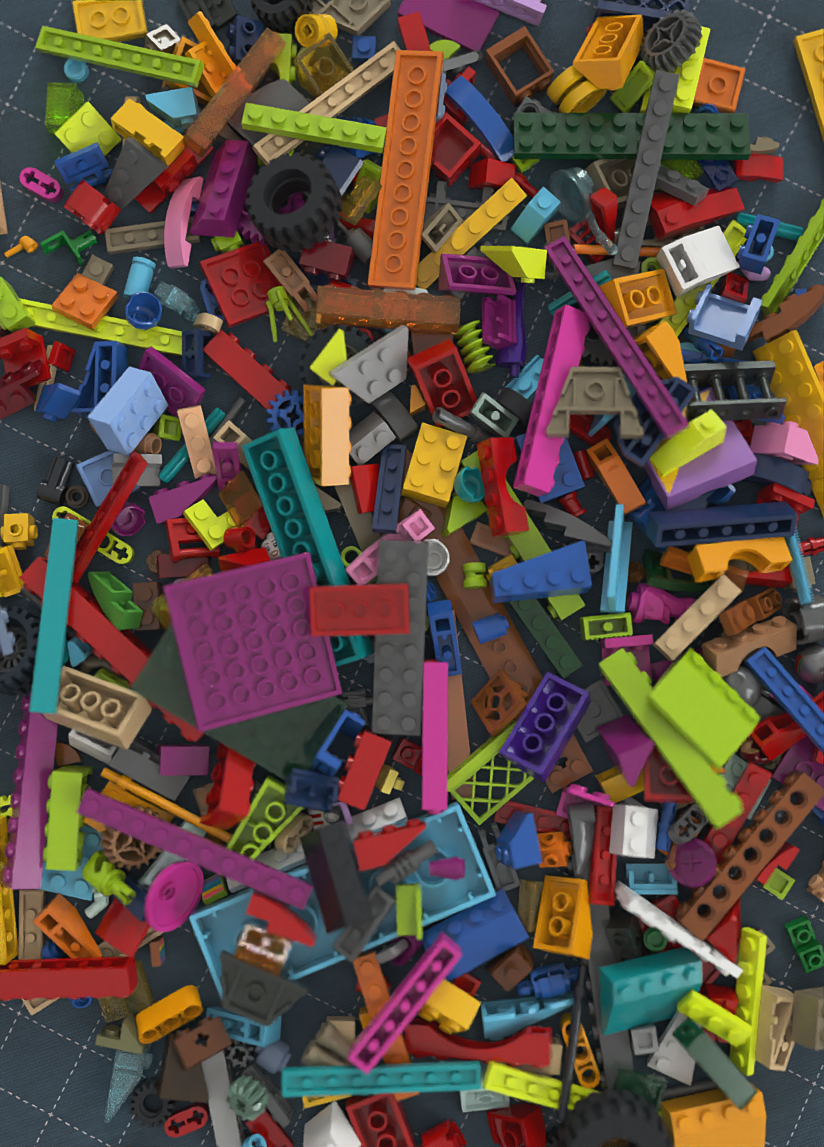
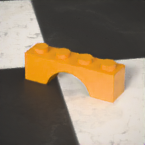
M784 537L726 541L714 544L702 543L695 545L694 549L687 556L696 582L718 580L727 570L729 560L746 561L753 565L760 574L782 571L792 561Z

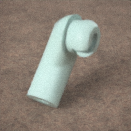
M94 888L92 889L94 902L84 910L90 919L94 918L109 904V896L99 893Z

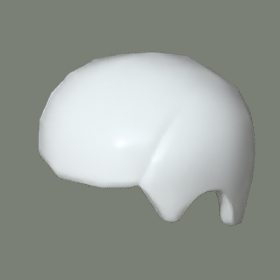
M425 539L424 541H429L428 576L439 575L447 569L450 563L449 551L439 540Z

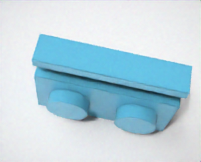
M536 355L519 372V378H514L506 387L518 392L532 403L535 398L544 358L542 359L539 355Z

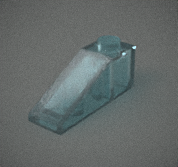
M148 1045L142 1055L116 1049L105 1122L109 1123L145 1070L150 1069L153 1056L149 1054L150 1045Z

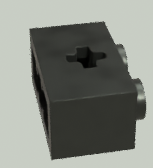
M614 910L607 924L606 932L616 962L620 963L645 957L648 948L643 942V931L637 914L635 912L631 913L628 910Z

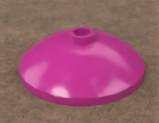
M188 860L177 861L162 870L152 882L145 900V918L153 929L159 932L172 931L181 926L196 909L204 887L203 872L197 864Z

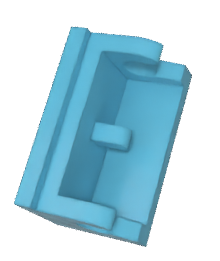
M625 863V885L637 894H678L677 881L670 874L668 863Z

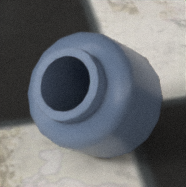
M281 1039L265 1047L257 1046L255 1052L258 1053L256 1063L272 1074L277 1071L282 1072V1069L291 1057L289 1053L290 1046Z

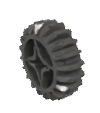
M676 9L673 13L668 12L666 17H660L659 21L653 24L652 29L646 31L647 36L642 39L643 44L640 47L642 60L654 72L656 70L674 72L676 67L682 68V64L685 61H689V57L696 53L695 48L701 45L699 40L703 36L701 33L702 28L697 18L685 9L681 11Z

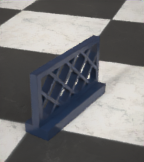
M597 0L594 22L597 17L642 15L643 31L646 32L652 29L653 24H656L660 17H666L668 12L673 13L670 9L676 5L681 10L685 9L689 12L690 0H673L668 5L662 0H634L638 6L627 5L625 2L628 0H615L616 2L614 3ZM655 2L660 7V10L651 9L648 5Z

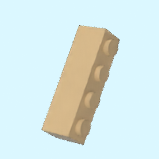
M723 574L657 639L653 646L669 661L674 660L741 590Z

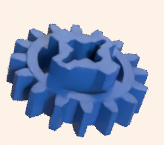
M283 390V396L275 394L276 401H268L269 405L272 406L271 409H265V412L270 414V417L266 418L265 422L272 424L268 430L296 428V425L303 422L295 431L297 436L304 437V414L299 408L301 405L304 410L303 394L298 396L297 390H292L291 395L288 390ZM288 400L284 407L278 409L284 401ZM287 413L294 414V418L290 419L287 417ZM276 417L279 418V420L281 421V427L279 426Z

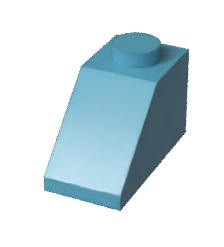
M192 87L146 95V100L151 109L177 128L190 129L195 125L201 124L197 97Z
M542 187L527 204L510 231L528 245L542 230L544 224L548 223L558 212L561 201L545 187Z

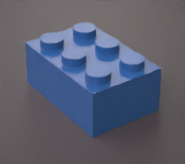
M526 433L514 439L519 458L521 457ZM564 438L558 455L560 460L553 475L554 486L550 493L539 497L534 495L536 502L544 504L575 491L577 492L585 487L567 438Z

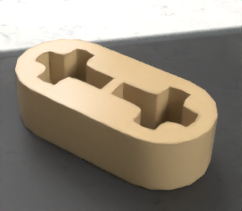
M208 313L197 314L193 327L215 334L219 333L223 320Z
M299 812L276 836L275 847L285 853H292L300 845V837L311 832L313 818L310 815Z

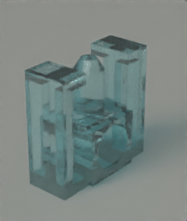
M161 281L154 291L161 304L179 314L184 311V317L192 322L200 311L195 301L186 292L172 284L169 286Z

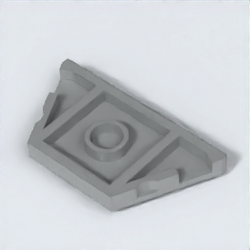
M401 325L329 371V375L337 379L343 386L349 388L350 391L354 392L364 402L371 403L406 379L407 326Z

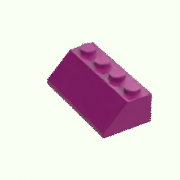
M226 140L213 155L190 229L191 235L234 238L257 162L249 141Z

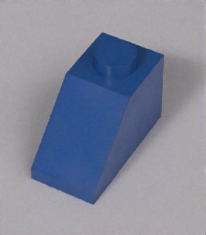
M61 383L44 385L35 412L42 414V419L50 422L65 419L80 397L81 391Z

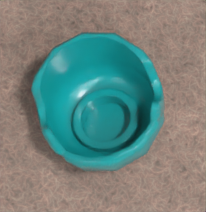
M464 467L454 479L453 486L456 495L468 503L479 502L485 497L481 472L477 467Z

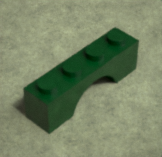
M537 599L507 602L517 618L536 640L546 659L560 678L564 679L583 665Z

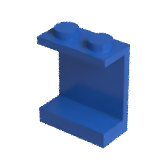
M344 710L308 771L334 776L342 761L327 753L326 750L338 731L355 740L365 724V721L362 720L359 714Z

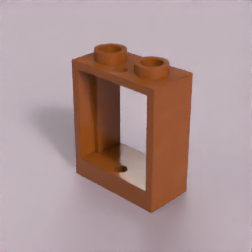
M525 26L488 48L485 53V63L513 106L520 102L522 103L526 96L531 98L537 91H545L552 84L555 71ZM523 48L541 76L516 91L499 65V62Z

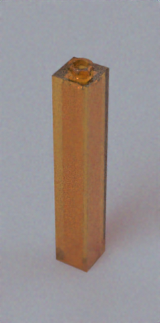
M268 27L265 29L185 133L182 143L201 158L282 54L286 43L277 32L271 31Z

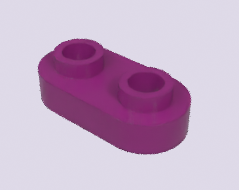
M401 935L394 938L390 944L405 938L408 948L390 960L396 966L404 965L421 948V940H417V935Z

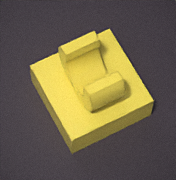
M383 764L374 786L381 792L390 795L392 787L402 790L405 782L397 777L398 771L389 765Z

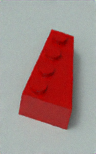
M239 721L223 727L216 758H219L220 761L216 763L214 770H212L210 779L214 780V785L210 793H207L205 803L209 804L207 814L201 815L199 824L227 830L248 816L251 809L249 797L254 786L252 774L257 764L255 752L260 741L258 726Z

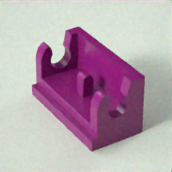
M497 294L498 301L489 297L482 298V342L497 350L517 344L516 301L502 294Z

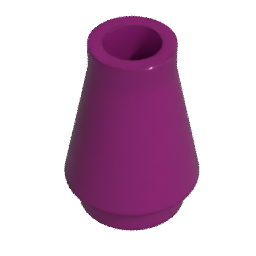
M455 856L430 861L429 874L430 876L455 881L465 879V859Z

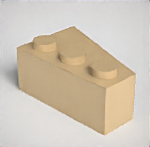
M762 985L755 1060L769 1069L785 1071L794 1045V1041H791L794 993L784 988Z

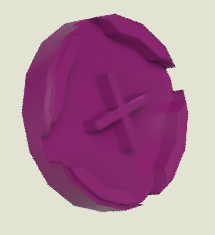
M694 838L680 845L674 844L668 853V870L672 877L684 886L692 888L703 886L712 879L716 872L717 861L715 853L707 843L700 839Z

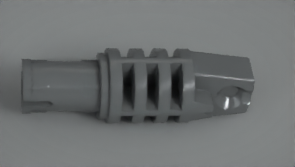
M429 840L415 850L408 849L383 866L385 871L377 875L375 880L379 886H383L389 881H392L393 885L420 869L422 862L439 851L432 840Z

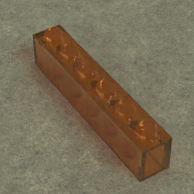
M318 286L316 323L397 329L404 325L411 331L457 334L460 325L461 298H456L452 295L432 296L429 293L409 294L405 291L385 292L381 289L361 290L358 287Z

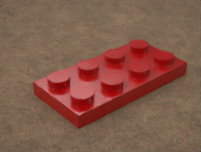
M408 583L309 587L311 636L410 634Z

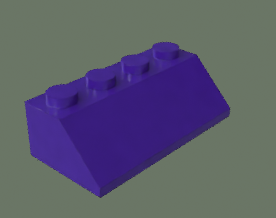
M547 672L499 753L524 773L545 783L591 704L589 692Z

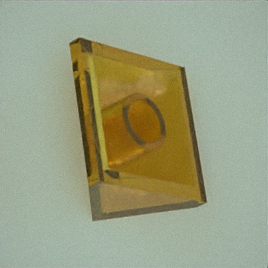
M330 32L293 59L300 86L316 98L354 71Z

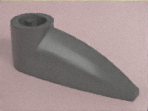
M592 802L567 805L577 874L583 873L593 847L595 812Z

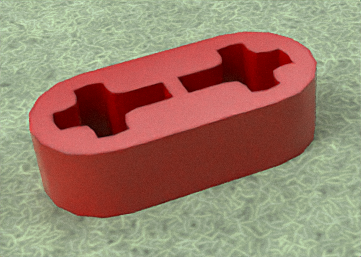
M195 1102L172 1112L164 1124L166 1134L176 1138L203 1127L209 1118V1107L204 1102ZM195 1110H197L198 1113H203L202 1118L200 1120L198 1116L191 1118L194 1115ZM173 1120H175L176 1123H179L184 1120V1122L181 1123L179 1129H177L176 1126H171Z

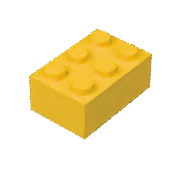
M422 422L401 495L446 508L467 436Z

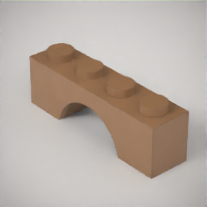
M782 615L776 616L765 622L745 628L735 635L729 637L725 635L703 643L702 658L721 677L737 671L744 657L756 648L766 647L776 657L796 650L797 625Z

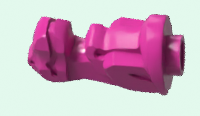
M641 583L634 592L629 593L626 608L630 610L632 623L638 624L643 622L644 619L660 620L663 624H668L670 617H675V622L696 599L689 596L677 597L663 588H654L647 585V583Z

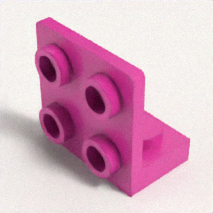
M652 634L600 639L602 661L623 648L626 653L630 651L638 662L636 667L640 672L645 671L652 681L648 645L653 644ZM604 677L605 684L609 686V682Z

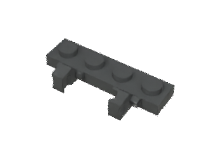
M438 181L436 194L431 193L430 197L426 198L424 221L445 204L450 203L464 222L492 196L493 188L483 187L482 202L451 200L450 197H445L447 182ZM508 215L490 231L505 233Z

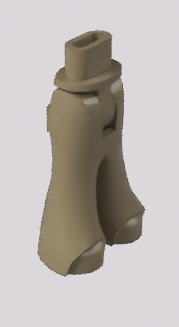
M328 1020L318 1030L316 1039L312 1038L301 1058L303 1064L314 1067L355 1065L348 1059L351 1045ZM326 1047H328V1048H330L331 1050H333L334 1052H336V1053H337L338 1055H340L344 1060H342L341 1058H339L338 1056H336L334 1053H332V1052H331L329 1049H327Z

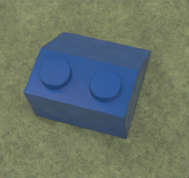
M521 810L514 811L496 839L495 853L498 861L513 869L542 863L533 813Z

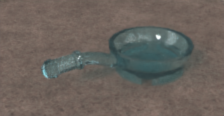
M578 167L553 172L549 178V191L561 201L558 209L560 214L568 221L574 223L587 219L588 225L596 237V242H599L608 251L609 255L617 254V245L613 244L606 234L600 230L595 215L592 212L590 196L594 194L591 189L594 183L589 175Z

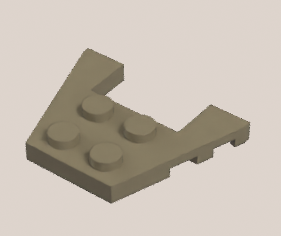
M313 0V3H311L313 10L309 14H328L335 20L337 28L359 37L391 6L390 0H330L327 4H324L321 0Z
M571 367L560 399L553 412L551 422L547 427L546 437L568 438L569 414L620 415V439H643V429L639 424L638 415L630 399V393L621 368Z

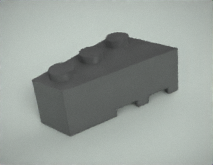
M136 736L129 748L126 750L120 747L109 763V766L133 778L143 786L158 792L159 796L169 801H176L194 776H161L159 774L160 756L157 754V750Z

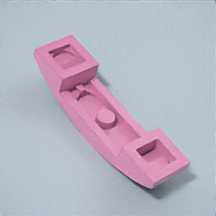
M202 177L184 179L170 200L165 220L164 246L167 265L171 269L188 267L192 244L185 241L192 201L200 200L203 183Z
M418 510L398 524L397 534L385 533L362 552L345 570L357 585H365L378 575L379 541L381 539L420 541L435 528L422 510Z

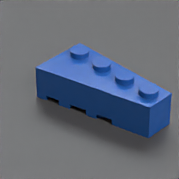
M585 540L492 573L490 587L493 603L587 593L592 587Z

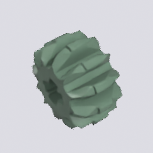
M251 1075L249 1077L241 1076L232 1083L227 1091L228 1096L226 1100L231 1104L229 1109L234 1110L236 1116L240 1115L244 1121L247 1118L253 1121L264 1112L268 1105L269 1095L264 1092L266 1087L261 1086L259 1080L255 1081Z

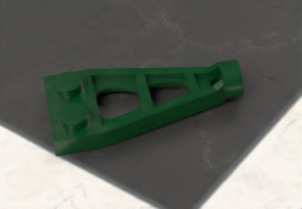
M645 549L642 555L646 583L654 588L704 593L715 582L714 580L707 581L708 583L696 582L693 575L686 573V580L672 578L670 568L659 565L662 553Z

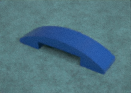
M463 76L458 77L447 87L445 95L457 110H462L488 143L487 148L496 159L507 162L514 156V139L512 134L482 94Z

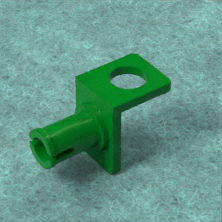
M64 230L42 241L40 245L45 255L66 245L79 266H81L83 262L80 252L97 244V240L90 230L74 239L68 238ZM57 241L54 245L48 247L49 244Z

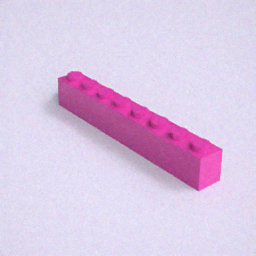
M564 305L554 313L513 487L538 497L550 493L554 486L553 475L555 468L559 464V449L564 441V438L546 437V430L551 422L553 412L558 404L571 367H579L580 358L585 351V336L590 329L589 320L585 313L569 305Z

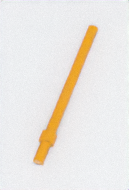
M107 767L101 773L102 777L117 784L116 787L121 790L131 791L226 843L230 841L233 835L222 829L199 824L201 817L140 786L125 774L120 775Z

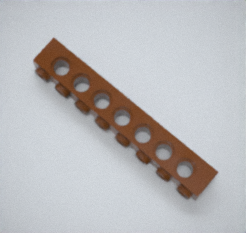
M796 770L786 776L784 779L785 784L782 788L774 791L768 799V805L764 809L758 810L754 815V822L749 828L745 827L739 833V840L734 846L731 845L724 851L722 855L724 858L716 866V872L712 879L703 886L695 887L691 898L687 902L681 903L678 907L676 919L702 942L824 795V789L804 772ZM797 791L799 798L796 802L791 803L790 795ZM782 810L783 818L780 821H775V813ZM763 829H767V838H765L764 840H760V831ZM751 847L753 849L752 856L744 858L743 853L745 849ZM733 866H737V874L729 877L728 870ZM717 885H722V892L719 895H713V888ZM707 904V910L702 914H698V906Z

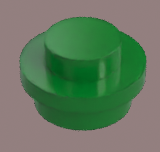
M656 926L649 927L643 934V942L651 951L664 949L668 942V938Z

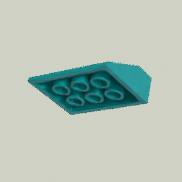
M682 947L600 967L601 1033L603 1036L673 1018L677 1011V1003L691 990L699 992L702 984V960L689 948Z

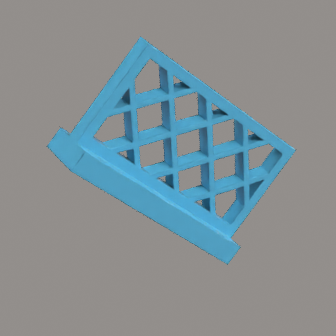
M616 504L615 521H609L607 538L612 541V553L606 552L600 607V612L625 613L633 522H624V505Z

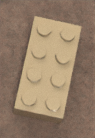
M63 666L57 714L43 713V715L50 721L127 750L152 711V708L146 697L140 693Z

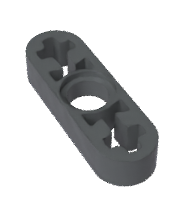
M695 802L691 803L668 828L669 838L675 844L680 845L690 841L708 822V819ZM691 812H695L698 815V824L691 820ZM686 826L687 829H685L681 834L682 836H680V828Z

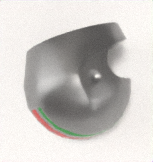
M819 643L805 647L796 656L795 670L803 681L810 684L824 683V648Z

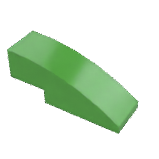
M109 571L88 572V579L94 595L110 622L118 630L138 629L143 611L131 601L133 591Z

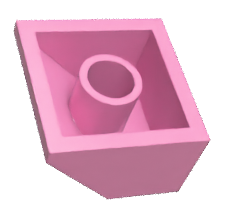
M784 421L783 425L774 422H766L765 425L754 427L750 445L752 453L776 457L795 465H818L819 461L807 430L798 428L797 423Z

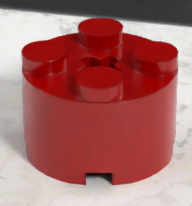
M84 180L80 181L64 205L68 211L79 217L81 221L101 235L107 231L121 212L119 207Z
M447 1118L422 1133L423 1145L420 1147H464L467 1145V1142L458 1125L454 1121L450 1122V1118Z

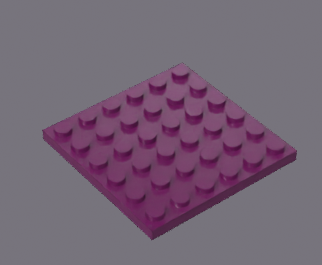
M309 552L163 586L199 732L342 694L329 636H311L309 587L317 586Z

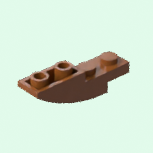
M814 285L808 288L804 294L799 296L793 294L783 299L784 302L779 304L782 313H771L765 316L763 321L754 324L746 343L763 336L766 342L769 343L798 328L824 303V285Z
M769 587L723 609L718 616L727 637L739 633L756 621L765 619L783 607L782 597L775 587Z

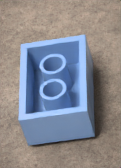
M128 367L90 413L88 419L108 450L129 456L168 407V403L151 372Z

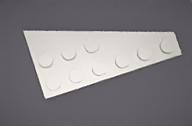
M619 880L616 882V898L622 902L621 905L625 909L641 916V919L649 926L658 927L662 931L661 933L669 940L674 942L676 939L684 947L694 950L695 954L704 961H711L716 964L715 968L724 975L728 976L730 973L738 978L743 970L737 963L730 962L716 948L706 941L702 942L687 928Z

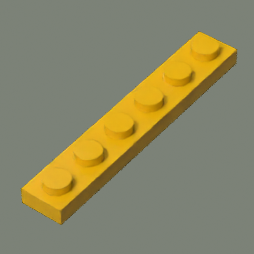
M513 178L506 182L466 219L436 253L431 252L418 264L416 280L418 288L427 289L439 278L441 253L464 255L527 197Z

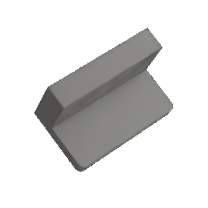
M113 453L112 485L130 455ZM141 454L148 465L135 487H159L160 478L158 474L162 465V455Z

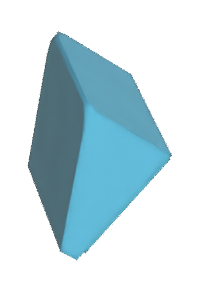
M76 635L67 642L72 668L84 661L93 652L90 645L79 640Z

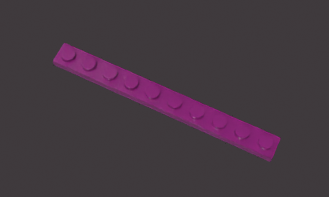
M563 236L544 246V250H547V257L621 368L666 440L688 429L689 423L567 238Z
M90 788L86 789L78 807L77 813L301 910L304 909L313 889V885Z

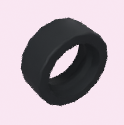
M504 388L495 401L519 419L516 425L527 429L533 404L513 389Z

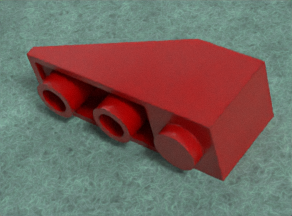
M416 818L406 821V825L396 827V824L382 827V831L372 833V830L359 832L357 834L358 837L354 838L353 844L360 871L384 866L426 829V822Z

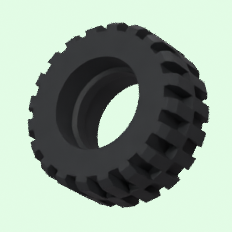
M293 153V156L283 154L277 160L276 158L269 161L270 164L266 167L263 165L258 170L259 174L257 176L254 175L250 182L252 187H248L246 194L248 197L246 199L248 216L262 237L274 248H279L286 252L290 249L293 252H299L301 248L311 249L314 247L313 244L317 242L319 244L325 240L324 237L327 234L330 235L335 229L333 225L338 224L341 217L339 213H341L343 205L341 202V192L324 163L315 159L314 156ZM297 192H311L309 199L299 210L286 215L278 214L281 205L288 197Z

